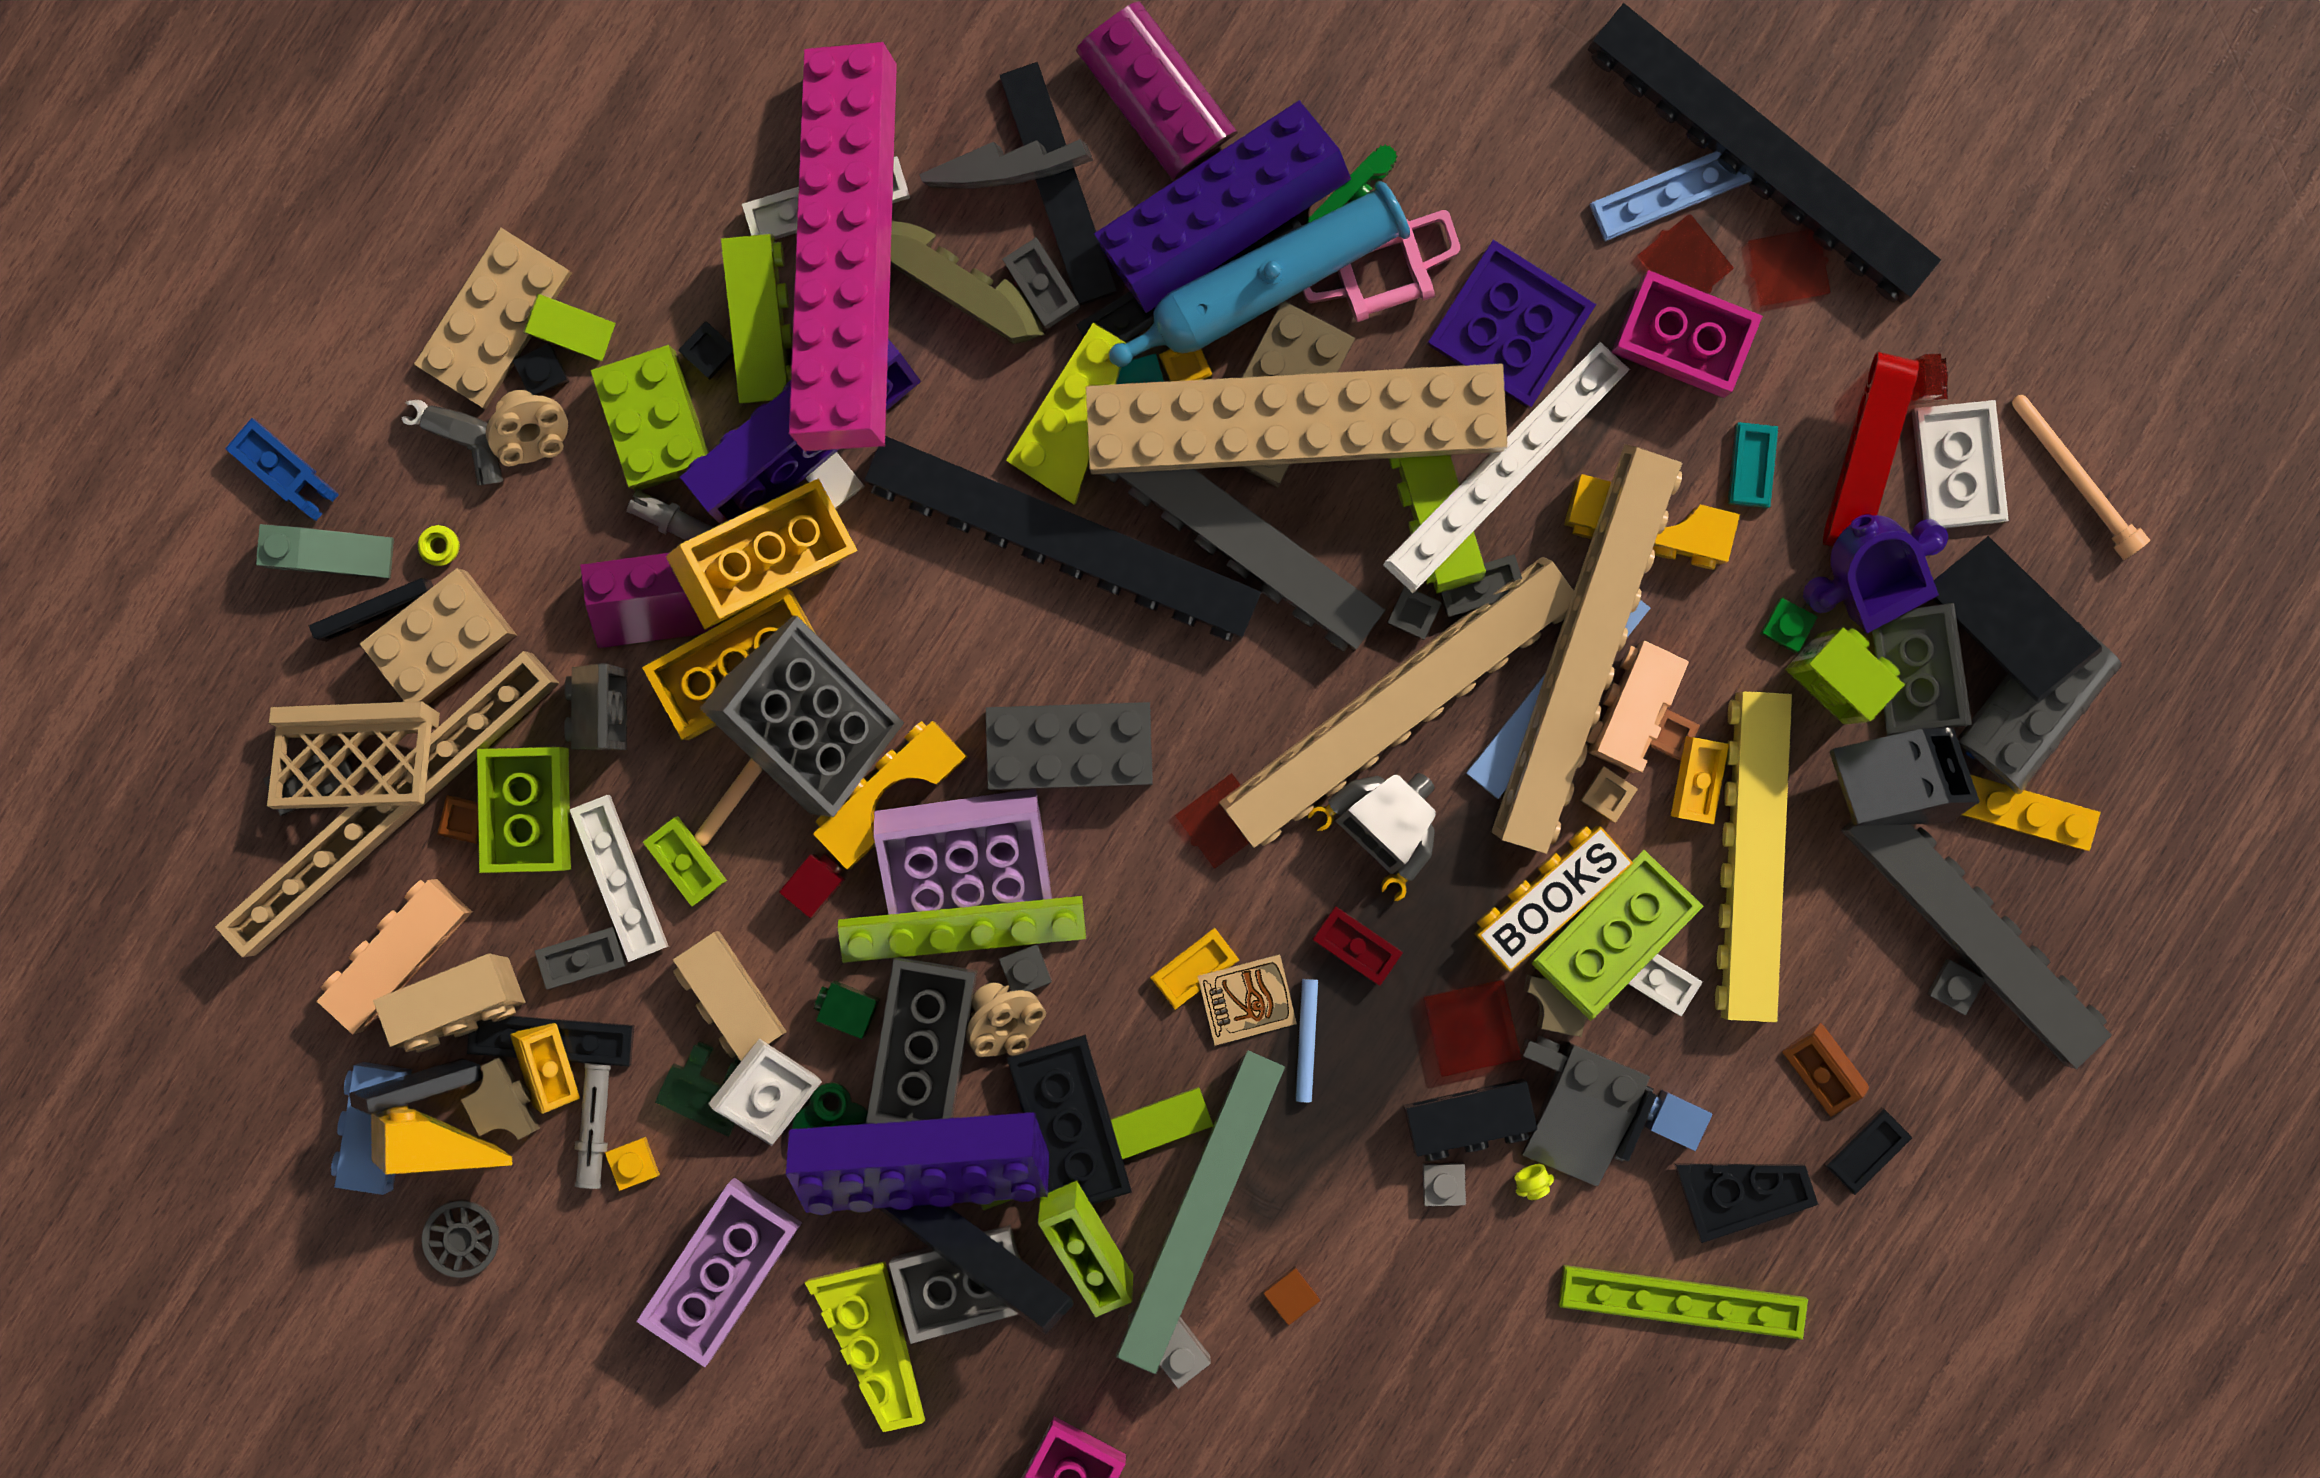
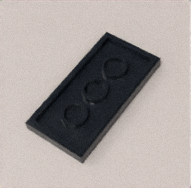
M1989 536L1934 579L1939 596L1933 598V600L1938 605L1954 603L1957 623L2037 703H2040L2102 652V645Z
M1086 1034L1007 1057L1022 1112L1035 1114L1049 1151L1048 1193L1075 1181L1079 1183L1091 1205L1132 1193Z

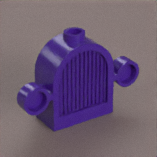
M1870 514L1861 515L1855 518L1839 535L1833 546L1831 569L1834 580L1831 581L1826 577H1816L1810 580L1803 591L1804 601L1818 613L1829 612L1839 602L1843 601L1849 617L1865 633H1869L1939 596L1925 556L1935 555L1945 548L1948 542V532L1933 519L1920 521L1913 528L1912 533L1909 534L1889 517Z

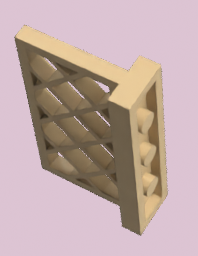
M422 701L271 707L269 723L275 726L276 730L267 806L272 809L424 805L431 729L438 728L440 713ZM418 733L416 747L404 757L395 745L407 734ZM385 734H392V735H391L389 738H387V736H386ZM369 735H377L383 741V744L370 757L366 758L357 747ZM332 736H339L345 745L329 760L320 748ZM288 738H302L308 746L292 761L287 756ZM391 751L400 763L384 778L374 766ZM353 752L362 764L346 779L337 767ZM316 754L325 765L308 780L299 768ZM408 770L413 775L412 793L398 794L391 785ZM370 771L379 781V784L367 795H360L353 786ZM332 772L341 785L330 796H322L316 787ZM295 774L303 783V786L292 797L282 798L283 784ZM347 792L351 794L349 796H344Z

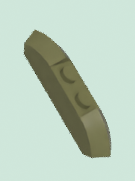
M892 221L890 266L1012 344L1030 341L1044 335L1035 310L1023 293L1012 283L1004 279L994 289L991 287L993 280L976 268H973L970 273L957 265L959 258L941 246H938L936 251L931 249L936 234L913 224Z

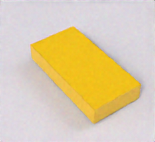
M1214 927L1150 978L1176 1010L1201 990L1198 976L1230 968L1239 961V958Z

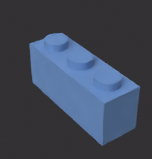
M367 1062L353 1065V1071L349 1070L345 1078L344 1094L349 1095L350 1092L409 1075L412 1069ZM349 1096L347 1110L341 1112L338 1121L337 1133L342 1136L340 1152H335L331 1165V1175L336 1176L334 1188L384 1195L393 1190L395 1174H385L372 1162L371 1115L351 1107Z

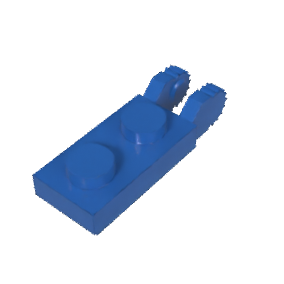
M251 418L225 448L285 501L294 503L315 521L319 519L322 513L315 504L298 494L307 483L311 484L322 497L332 502L339 495L325 481L315 475L316 471L256 419Z

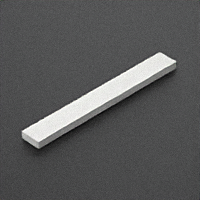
M1599 342L1507 437L1508 447L1503 452L1491 453L1383 565L1414 593L1630 369Z

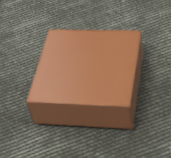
M1666 709L1659 724V727H1661L1660 733L1656 740L1651 741L1649 747L1681 762L1686 736L1695 737L1700 725Z

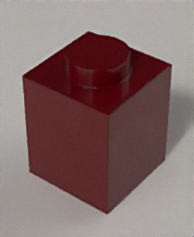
M825 853L820 858L816 854H810L779 893L809 918H813L846 880L839 874L843 868Z

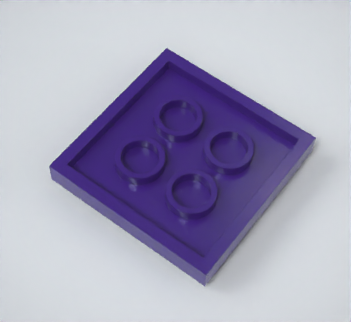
M1493 239L1427 345L1460 366L1503 364L1505 394L1530 409L1596 304Z

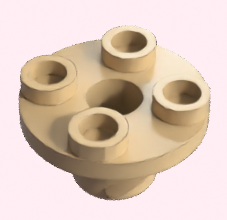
M514 390L505 394L497 402L496 412L492 415L486 427V439L491 451L505 466L530 463L544 457L553 458L563 450V441L568 432V420L563 408L555 400L545 396L532 395L525 390Z
M999 983L986 984L974 993L971 1005L973 1009L971 1013L972 1019L967 1026L966 1039L978 1057L998 1056L1005 1053L1013 1056L1024 1052L1028 1048L1030 1043L1028 1039L1037 1031L1046 1016L1044 1007L1033 993L1022 990L1007 992L1009 985L1003 986Z

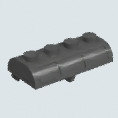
M2089 631L2087 632L2102 645V652L2045 699L2037 703L2007 674L1972 718V725H1967L1958 736L1960 738L1958 741L1959 745L2016 794H2021L2028 786L2027 784L2049 756L2055 752L2080 717L2085 714L2102 689L2122 667L2118 657Z

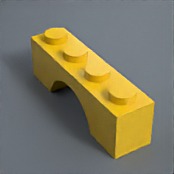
M1583 474L1576 478L1564 523L1566 526L1574 527L1572 534L1592 539L1611 481ZM1700 504L1693 508L1681 523L1665 527L1661 534H1657L1652 550L1655 551V556L1674 560L1677 554L1691 557L1692 565L1715 570L1716 564L1722 565L1729 561L1740 514Z
M923 721L918 723L904 737L909 743L899 753L891 749L875 764L879 771L868 782L864 778L860 781L848 797L849 800L839 809L834 817L820 816L815 821L819 828L813 833L814 836L846 869H851L875 846L873 835L874 811L881 796L889 787L899 781L910 778L924 779L939 785L968 758L936 722L931 721L927 726Z

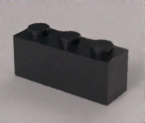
M1524 1079L1404 1104L1414 1153L1417 1157L1424 1155L1425 1161L1446 1158L1449 1156L1448 1150L1464 1147L1465 1152L1489 1148L1488 1141L1504 1138L1505 1143L1524 1141L1529 1139L1528 1132L1538 1130L1528 1084Z

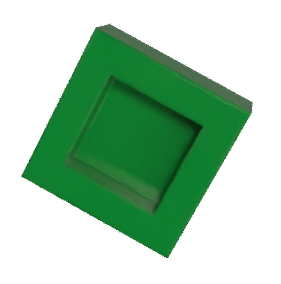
M1779 598L1760 634L1794 653H1799L1817 616L1784 598Z

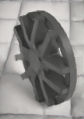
M467 1200L446 1203L437 1208L424 1225L422 1232L424 1254L429 1263L442 1274L456 1278L473 1276L484 1270L496 1256L499 1247V1227L491 1212L477 1203ZM460 1207L461 1222L455 1223L451 1208ZM468 1208L480 1214L472 1222H469ZM444 1213L448 1226L434 1224L438 1216ZM485 1219L490 1229L477 1233L474 1226ZM431 1230L443 1232V1240H429ZM492 1234L491 1249L479 1239ZM431 1247H445L439 1261L432 1253ZM475 1247L485 1255H488L482 1263L471 1252ZM450 1253L457 1256L453 1269L444 1265ZM464 1257L475 1268L461 1271L460 1268Z

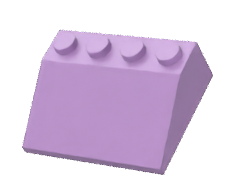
M1036 789L874 811L873 835L888 914L1052 899Z

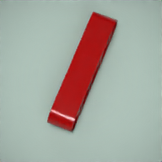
M1882 352L1875 353L1823 534V545L1833 547L1839 535L1855 518L1866 514L1878 515L1919 369V362L1917 360Z

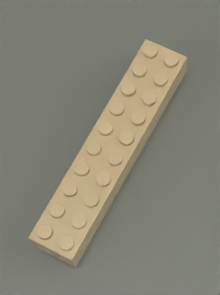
M1503 364L1086 386L1091 474L1503 452L1508 447Z

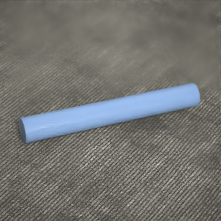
M1302 979L1296 1102H1312L1318 980Z

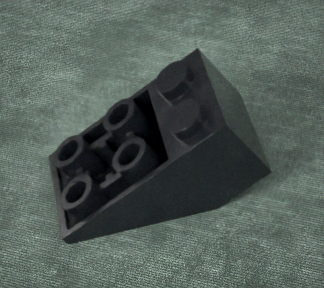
M1922 728L1838 747L1829 751L1854 826L1950 823L1980 802L1954 728Z

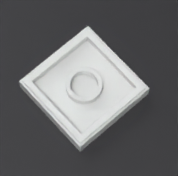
M759 1039L708 1104L717 1113L772 1146L822 1081L815 1074Z

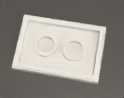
M1996 400L1914 408L1912 410L1923 520L1933 519L1944 528L2009 521Z

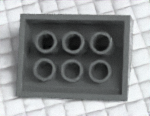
M792 616L728 673L700 708L809 814L834 817L904 724L798 616Z

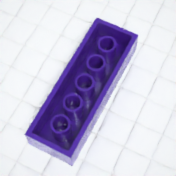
M1298 100L1101 228L1094 235L1110 265L1147 313L1155 308L1160 300L1169 292L1204 276L1350 181L1351 177L1340 149L1301 101Z
M889 339L886 411L921 382ZM791 380L784 386L782 393L770 403L762 404L756 408L747 422L738 429L726 433L721 438L718 446L706 456L696 458L688 466L687 471L680 476L707 512L720 524H724L788 493L840 450L804 451L789 434Z
M1034 1113L789 1129L786 1175L805 1212L816 1215H827L832 1211L842 1210L868 1212L873 1208L887 1207L906 1210L918 1205L948 1207L953 1203L963 1202L990 1204L994 1200L1009 1199L1027 1202L1039 1197H1048L1049 1151Z

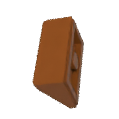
M1822 1023L1811 1028L1782 1051L1830 1117L1863 1099L1869 1089L1867 1082Z

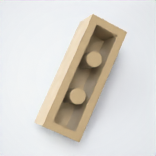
M720 931L713 932L673 959L677 966L673 970L677 980L685 990L693 989L700 1000L696 1004L698 1011L708 1024L715 1022L723 1034L719 1041L731 1058L737 1056L742 1061L759 1039L770 1044L787 1032Z

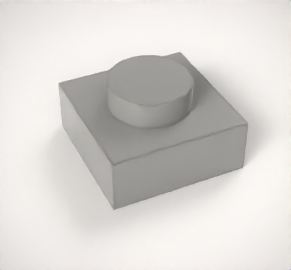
M1423 1163V1197L1425 1206L1466 1205L1464 1163Z

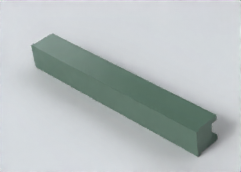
M1249 1050L1242 1057L1115 1357L1156 1374L1285 1066Z

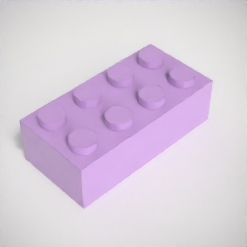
M733 1178L727 1184L636 1322L703 1367H706L802 1222L736 1178Z

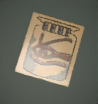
M1280 954L1198 976L1215 1046L1297 1024Z

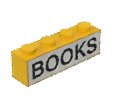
M1586 825L1568 841L1572 847L1561 857L1557 853L1551 855L1538 867V870L1542 873L1530 884L1526 879L1508 893L1507 896L1511 901L1500 911L1496 907L1491 908L1476 922L1481 928L1474 934L1507 971L1511 972L1633 864L1601 826H1595L1590 830Z

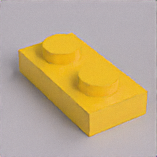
M1686 736L1671 811L1672 817L1714 824L1729 744Z

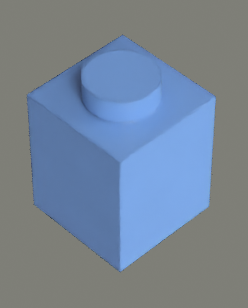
M1661 1090L1659 1096L1654 1101L1645 1127L1696 1151L1713 1114Z

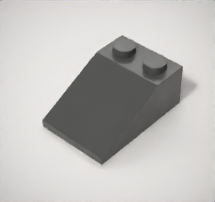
M610 664L572 667V676H567L565 680V697L567 701H571V717H566L564 727L565 740L571 741V749L627 750L628 669Z
M1568 1042L1563 1053L1568 1058L1562 1072L1557 1070L1536 1118L1538 1130L1531 1131L1522 1155L1598 1187L1635 1116L1650 1076Z

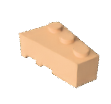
M1647 641L1639 642L1636 648L1630 646L1620 665V668L1625 669L1624 675L1619 685L1614 682L1611 684L1604 698L1603 705L1608 706L1602 721H1598L1595 728L1589 731L1586 742L1591 744L1587 753L1629 773L1643 772L1647 761L1643 758L1651 741L1656 740L1660 733L1661 727H1659V724L1667 707H1670L1689 661Z

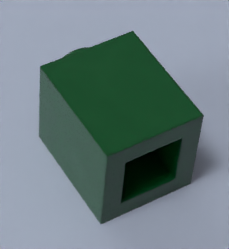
M833 981L829 988L822 986L813 1009L820 1012L816 1021L863 1039L867 1034L880 998L838 981Z

